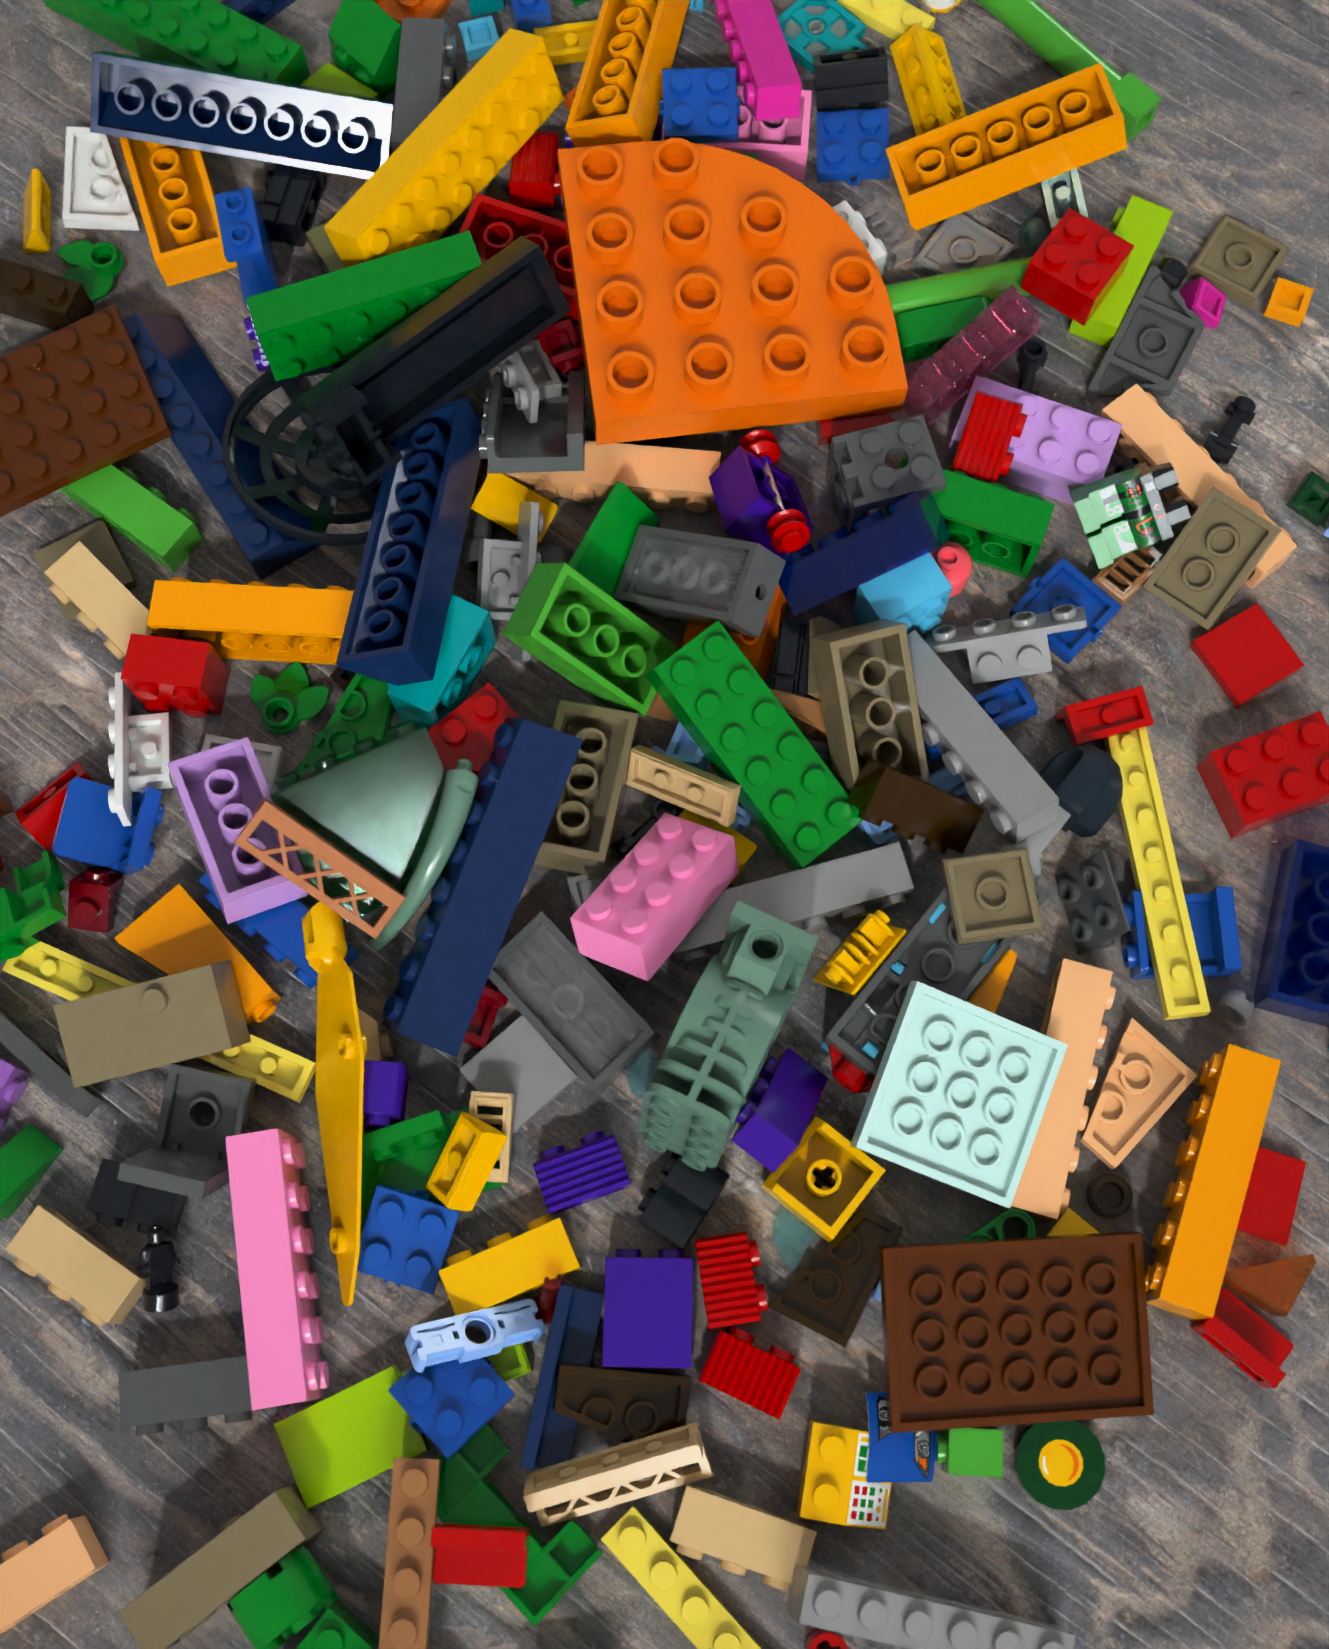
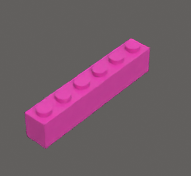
M709 0L710 3H715L716 22L722 23L723 42L729 43V59L731 63H736L738 84H743L744 102L746 106H751L755 121L799 117L802 82L771 1Z

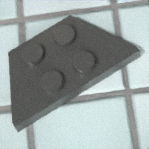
M1151 265L1085 395L1090 397L1121 396L1137 383L1145 392L1153 396H1170L1205 324L1194 311L1187 308L1185 300L1176 289L1172 291L1163 281L1158 267Z

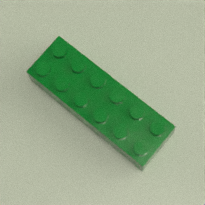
M469 230L247 297L246 301L256 334L276 381L286 378H294L302 373L322 367H330L338 362L353 358L482 265Z
M719 620L645 674L646 678L720 777L741 786L738 801L789 869L804 868L863 821V819L858 817L860 810L847 802L849 795Z

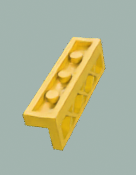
M915 23L890 45V49L916 136L966 117L967 114L943 37Z

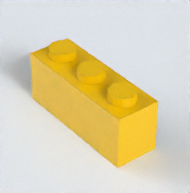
M550 1214L527 1223L528 1232L512 1238L511 1233L507 1232L488 1240L486 1243L489 1249L476 1255H472L469 1249L446 1259L448 1267L438 1272L455 1316L499 1306L582 1269L563 1220L560 1217L552 1220Z

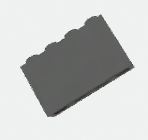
M569 371L568 392L562 393L559 397L540 400L537 423L530 424L523 411L517 409L514 394H505L503 392L502 374H494L492 387H486L484 418L481 420L482 434L479 435L480 458L488 460L489 473L584 471L586 427L585 372Z

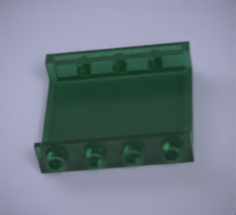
M413 719L390 728L392 734L376 741L375 736H371L352 745V752L339 758L336 753L324 756L313 763L314 769L299 775L297 770L288 772L275 779L276 786L270 788V797L274 804L398 889L401 893L405 890L426 846L440 804L446 771L423 721L415 724ZM305 849L297 850L306 871H315L313 855ZM319 859L320 870L331 868ZM342 874L321 876L324 893L330 897L350 895L348 880ZM316 877L310 878L313 885L318 888ZM354 883L355 894L366 892ZM375 897L356 900L359 917L385 906ZM351 901L340 903L352 911ZM342 917V919H343V924H346V923L349 922V921L346 920L344 917Z

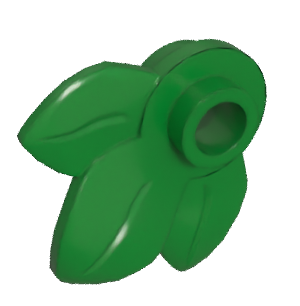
M86 240L76 241L61 247L57 251L62 260L70 266L63 277L80 282L92 302L100 300L110 293L114 287L115 276L123 270L125 265V258L121 250L108 242H99L94 245Z
M295 662L284 669L274 681L267 676L256 674L250 687V697L255 706L261 710L260 718L265 729L274 735H286L294 731L300 721L313 719L322 712L329 699V689L325 686L310 687L306 671L299 662ZM279 713H288L286 720L282 722L275 721Z

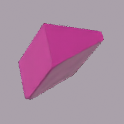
M1202 277L1182 286L1180 295L1184 298L1187 308L1199 316L1204 322L1205 327L1217 328L1227 296Z

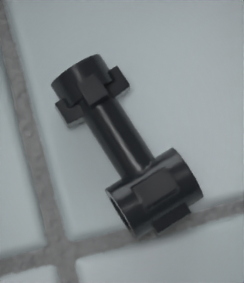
M1030 339L1024 346H1020L1016 361L1018 362L1021 374L1018 387L1011 386L1037 396L1039 392L1032 390L1036 372L1040 367H1044L1048 355L1046 346L1041 340Z
M1238 396L1233 402L1230 401L1224 411L1229 417L1220 433L1212 430L1202 446L1208 451L1214 462L1219 464L1221 461L1228 465L1237 450L1239 443L1233 441L1241 425L1243 423L1250 425L1256 415L1253 413L1256 409V404L1250 398Z
M658 798L652 803L653 815L631 835L623 831L617 836L618 842L613 847L624 859L664 813L678 817L680 807Z

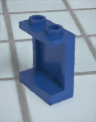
M251 187L218 193L214 196L224 254L228 262H237L246 308L247 297L280 288L272 241Z
M1215 887L1210 893L1184 894L1203 977H1230L1242 969L1233 887ZM1132 890L1122 902L1131 928L1130 931L1126 932L1127 943L1123 944V963L1125 967H1130L1131 979H1156L1145 933L1141 890Z

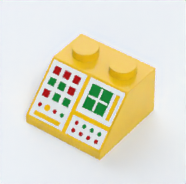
M810 1420L797 1506L799 1517L844 1526L886 1530L892 1482L868 1483L866 1481L869 1455L868 1430Z

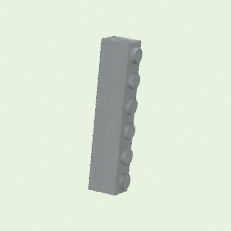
M914 630L907 634L924 741L930 747L935 745L939 749L947 769L953 775L959 774L973 801L977 804L983 803L989 810L990 818L996 829L1002 834L1007 832L1016 844L1057 820L1059 797L919 633Z
M893 843L725 889L673 951L675 962L684 960L687 965L699 963L709 958L708 953L721 950L730 914L737 900L793 926L803 927L806 932L824 928L828 925L827 920L843 917L844 921L861 918L867 915V909L882 906L883 910H891L907 903L906 899L910 898L914 890V885L900 843Z
M797 1564L795 1565L786 1613L799 1624L908 1649H1074L1076 1635L1055 1624Z

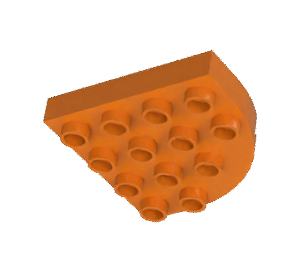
M682 138L557 150L559 183L596 445L901 411L908 391L895 317L885 284L863 242L848 223L825 200L808 187L777 168L752 157L723 148L691 143Z

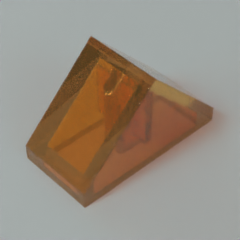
M1314 1254L1299 1255L1225 1271L1222 1285L1270 1316L1285 1317L1288 1315L1316 1263Z

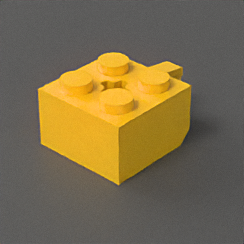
M816 1116L806 1128L799 1146L774 1173L772 1172L761 1188L829 1243L886 1170L860 1149L850 1146L851 1142ZM824 1169L829 1171L831 1176L828 1181L833 1185L832 1188L825 1185L821 1189L817 1188L814 1185L816 1177L812 1174V1171L819 1174Z

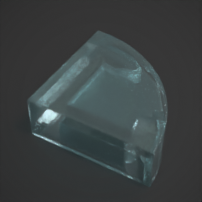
M779 1210L773 1228L774 1244L781 1259L794 1271L817 1232L782 1210Z

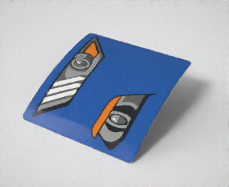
M866 1393L869 1421V1455L866 1481L868 1483L931 1482L933 1480L935 1461V1430L891 1433L888 1429L886 1393Z

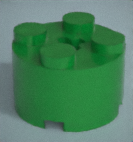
M302 1544L280 1560L277 1565L243 1589L226 1605L254 1649H278L340 1598L311 1553Z

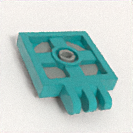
M797 0L777 17L792 58L811 74H813V55L869 49L860 41L865 36L866 25L835 0Z

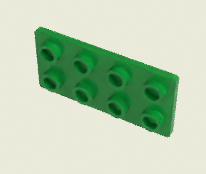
M481 1106V1114H489L487 1107ZM469 1107L445 1115L438 1109L362 1135L360 1233L363 1231L379 1182L412 1192L413 1189H420L428 1192L429 1198L440 1201L425 1186L461 1112L469 1113ZM499 1160L496 1161L494 1169H500ZM486 1182L481 1193L508 1183Z

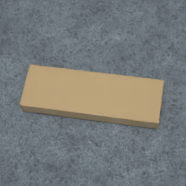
M642 745L631 748L626 785L728 827L735 823L740 785Z

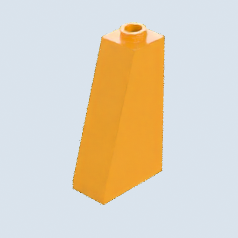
M180 884L176 885L114 938L125 949L167 975L231 960L248 1025L253 1024L255 1021L259 1023L267 1019L277 1007L275 1004L282 998L196 899Z

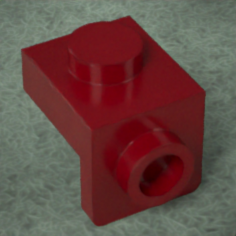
M571 319L555 323L536 336L543 352L549 358L551 367H554L557 374L560 373L563 377L569 376V371H580L582 366L585 365L583 347L580 345Z
M89 867L70 880L68 928L102 933L110 932L114 928L115 890L123 884V875L111 874L107 868Z
M486 982L463 1039V1043L477 1049L486 1047L498 1009L506 1006L508 998L498 992V987L495 984Z

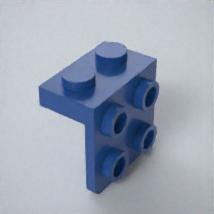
M80 777L73 778L67 786L52 844V852L62 858L107 868L128 875L143 870L144 865L149 866L155 851V843L150 842L153 828L160 825L164 814V804L160 803L163 791L146 787L137 793L132 792V826H123L117 813H111L109 808L108 790L114 789V787Z

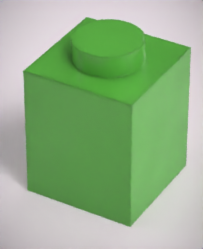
M988 1427L945 1429L943 1434H936L935 1460L942 1463V1471L947 1474L1003 1478V1430Z

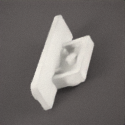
M115 672V687H109L108 691L111 710L115 711V720H110L108 723L110 741L112 744H115V754H109L108 756L110 776L114 778V789L108 790V803L111 813H117L123 826H132V792H138L146 787L156 790L173 788V781L168 767V762H172V720L169 712L132 716V692L120 679L122 672Z

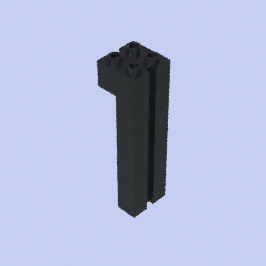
M520 236L296 398L304 410L299 415L301 420L313 435L317 434L323 442L320 445V449L333 465L337 464L348 479L354 476L363 485L367 486L404 459L401 453L390 443L572 311L540 245Z

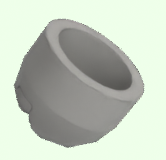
M1237 988L1227 991L1216 1005L1217 1011L1225 1019L1237 1025H1245L1255 1008L1252 996H1247L1245 990Z

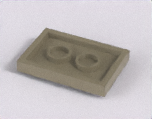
M1212 487L1143 585V588L1210 631L1282 530L1215 487Z

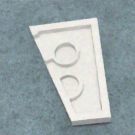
M66 126L62 213L64 227L139 231L137 219L129 202L128 194L121 180L106 134L90 132L89 127Z

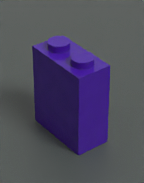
M615 1249V1257H605L602 1367L692 1368L693 1258H684L685 1250L661 1249L659 1250L658 1258L641 1257V1249Z

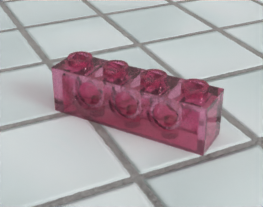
M1012 285L907 378L908 391L902 407L911 417L923 414L927 427L930 426L971 390L976 375L981 377L987 376L1041 328L1038 311Z

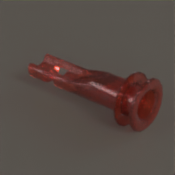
M558 1274L555 1279L545 1277L540 1295L533 1299L538 1308L535 1319H542L544 1324L552 1322L556 1298L562 1280L561 1274Z

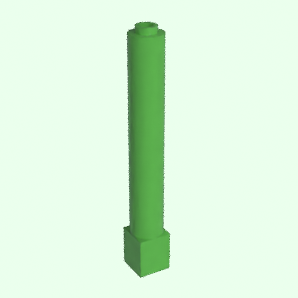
M976 0L1064 77L1101 62L1124 117L1127 142L1153 122L1161 97L1131 71L1125 76L1119 73L1035 0Z
M1033 256L885 285L893 314L896 316L906 311L978 296L989 297L992 303L1029 296L1031 294L1020 287L1028 263Z

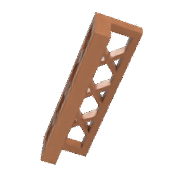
M263 796L253 809L254 815L234 840V843L376 939L405 900L402 893ZM264 820L277 829L280 846L260 849L248 839L260 822ZM283 834L297 844L285 845ZM300 849L307 850L313 855L315 871L295 873L288 867L286 852ZM281 853L283 864L270 856V854ZM319 859L331 868L320 870ZM342 874L348 880L350 895L330 897L324 893L321 876ZM316 877L318 888L305 879ZM354 883L366 892L355 894ZM375 897L385 904L386 908L375 923L371 925L359 917L356 900ZM351 901L352 911L340 903Z

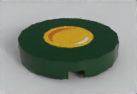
M1076 1420L1031 1423L1021 1435L1014 1450V1470L1021 1487L1035 1501L1051 1509L1072 1510L1087 1504L1099 1491L1105 1476V1455L1098 1438L1086 1425Z

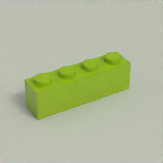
M1132 195L1126 209L1118 208L1110 229L1115 230L1114 234L1133 244V251L1123 274L1085 326L1072 320L1068 330L1069 333L1109 348L1163 238L1174 211Z

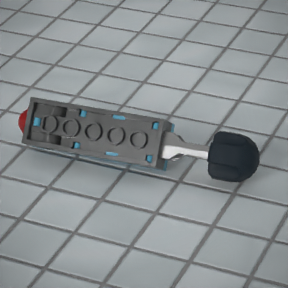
M1091 745L1077 746L1060 751L1049 760L1039 773L1041 778L1059 797L1058 819L1027 837L1024 842L1005 845L1000 850L1027 847L1039 907L1049 896L1048 892L1035 883L1041 875L1040 855L1061 829L1065 832L1070 830L1080 837L1096 835L1115 812L1122 798L1123 779L1119 765L1108 752ZM981 842L972 855L994 851ZM945 887L826 1035L821 1047L830 1054L832 1076L854 1094L870 1093L910 982L919 981L966 1001L1016 936L957 945Z

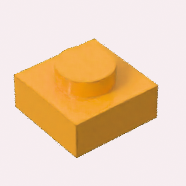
M1278 277L1273 285L1263 316L1299 327L1304 320L1314 289Z

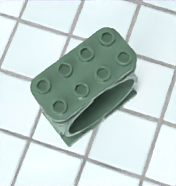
M737 900L730 914L722 948L718 956L715 955L710 960L696 984L656 1068L652 1083L648 1084L644 1092L638 1130L644 1136L642 1142L645 1145L664 1153L668 1149L676 1154L683 1155L682 1162L698 1171H705L706 1167H717L723 1149L737 1124L735 1120L739 1110L747 1102L746 1096L758 1080L786 1015L791 1010L798 995L819 937Z

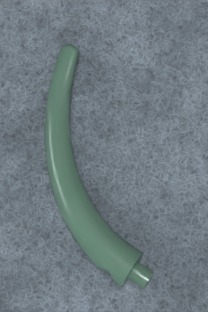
M459 759L457 760L456 768L447 771L432 830L420 860L402 893L405 900L376 939L371 937L369 942L374 950L383 949L404 928L424 902L447 864L468 817L479 781L478 777L472 773L473 763L471 761Z

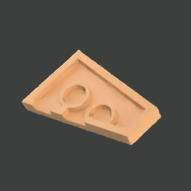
M1133 1018L1129 1019L1079 1141L1111 1170L1115 1169L1198 1075Z

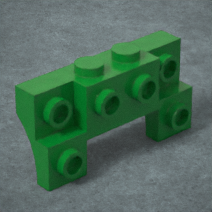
M48 850L42 852L43 858L23 870L17 866L12 869L15 893L5 887L0 889V963L20 956L26 949L40 942L37 932L66 917L59 893L65 889L56 855Z
M487 1423L449 1460L443 1455L437 1458L441 1459L437 1517L442 1523L529 1528L526 1583L522 1588H499L535 1627L603 1554V1551L573 1518L547 1544L538 1536L486 1477L511 1451L508 1445Z

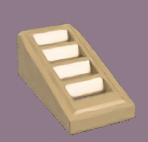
M471 1091L469 1114L489 1125H502V1133L507 1136L506 1143L497 1159L500 1161V1169L493 1168L486 1182L508 1183L516 1098L510 1093ZM481 1106L503 1108V1115L481 1114Z

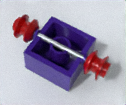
M756 429L743 436L739 446L708 478L714 494L713 500L717 504L722 518L721 524L723 529L731 537H740L749 542L759 543L783 559L788 553L795 552L807 544L813 526L795 477L775 467L781 455L780 448L776 444L775 435L766 429Z

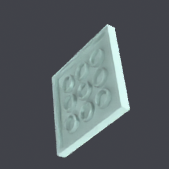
M911 981L850 1146L1010 1209L1068 1044L919 981Z

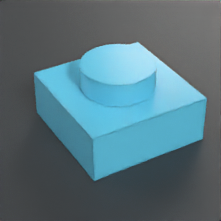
M492 15L458 23L459 33L468 61L482 58L499 40Z

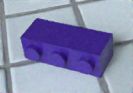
M789 1047L778 1059L770 1056L762 1067L759 1079L747 1094V1102L739 1110L735 1120L739 1125L731 1141L774 1173L799 1146L828 1077Z

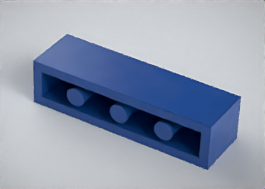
M206 872L198 880L208 889V892L203 897L219 911L223 912L209 875ZM294 900L233 922L251 938L257 932L268 942L263 948L277 961L282 963L288 958L295 964L297 969L293 974L307 987L312 989L317 984V972L309 965L304 951L302 917L309 909L299 900ZM347 942L348 953L344 960L350 966L358 958L359 953Z

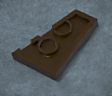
M863 1207L833 1240L827 1244V1247L808 1266H805L795 1276V1279L779 1295L777 1294L767 1306L847 1348L880 1278L879 1246L896 1245L903 1227Z
M558 1362L552 1408L566 1417L627 1443L686 1425L691 1377L685 1374Z

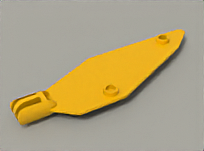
M319 901L302 917L305 958L309 965L317 972L315 1096L332 1220L329 1244L332 1253L336 1254L342 1302L344 1306H351L354 1298L360 1252L363 1086L367 1040L365 1034L360 1030L353 973L344 960L348 953L342 916Z

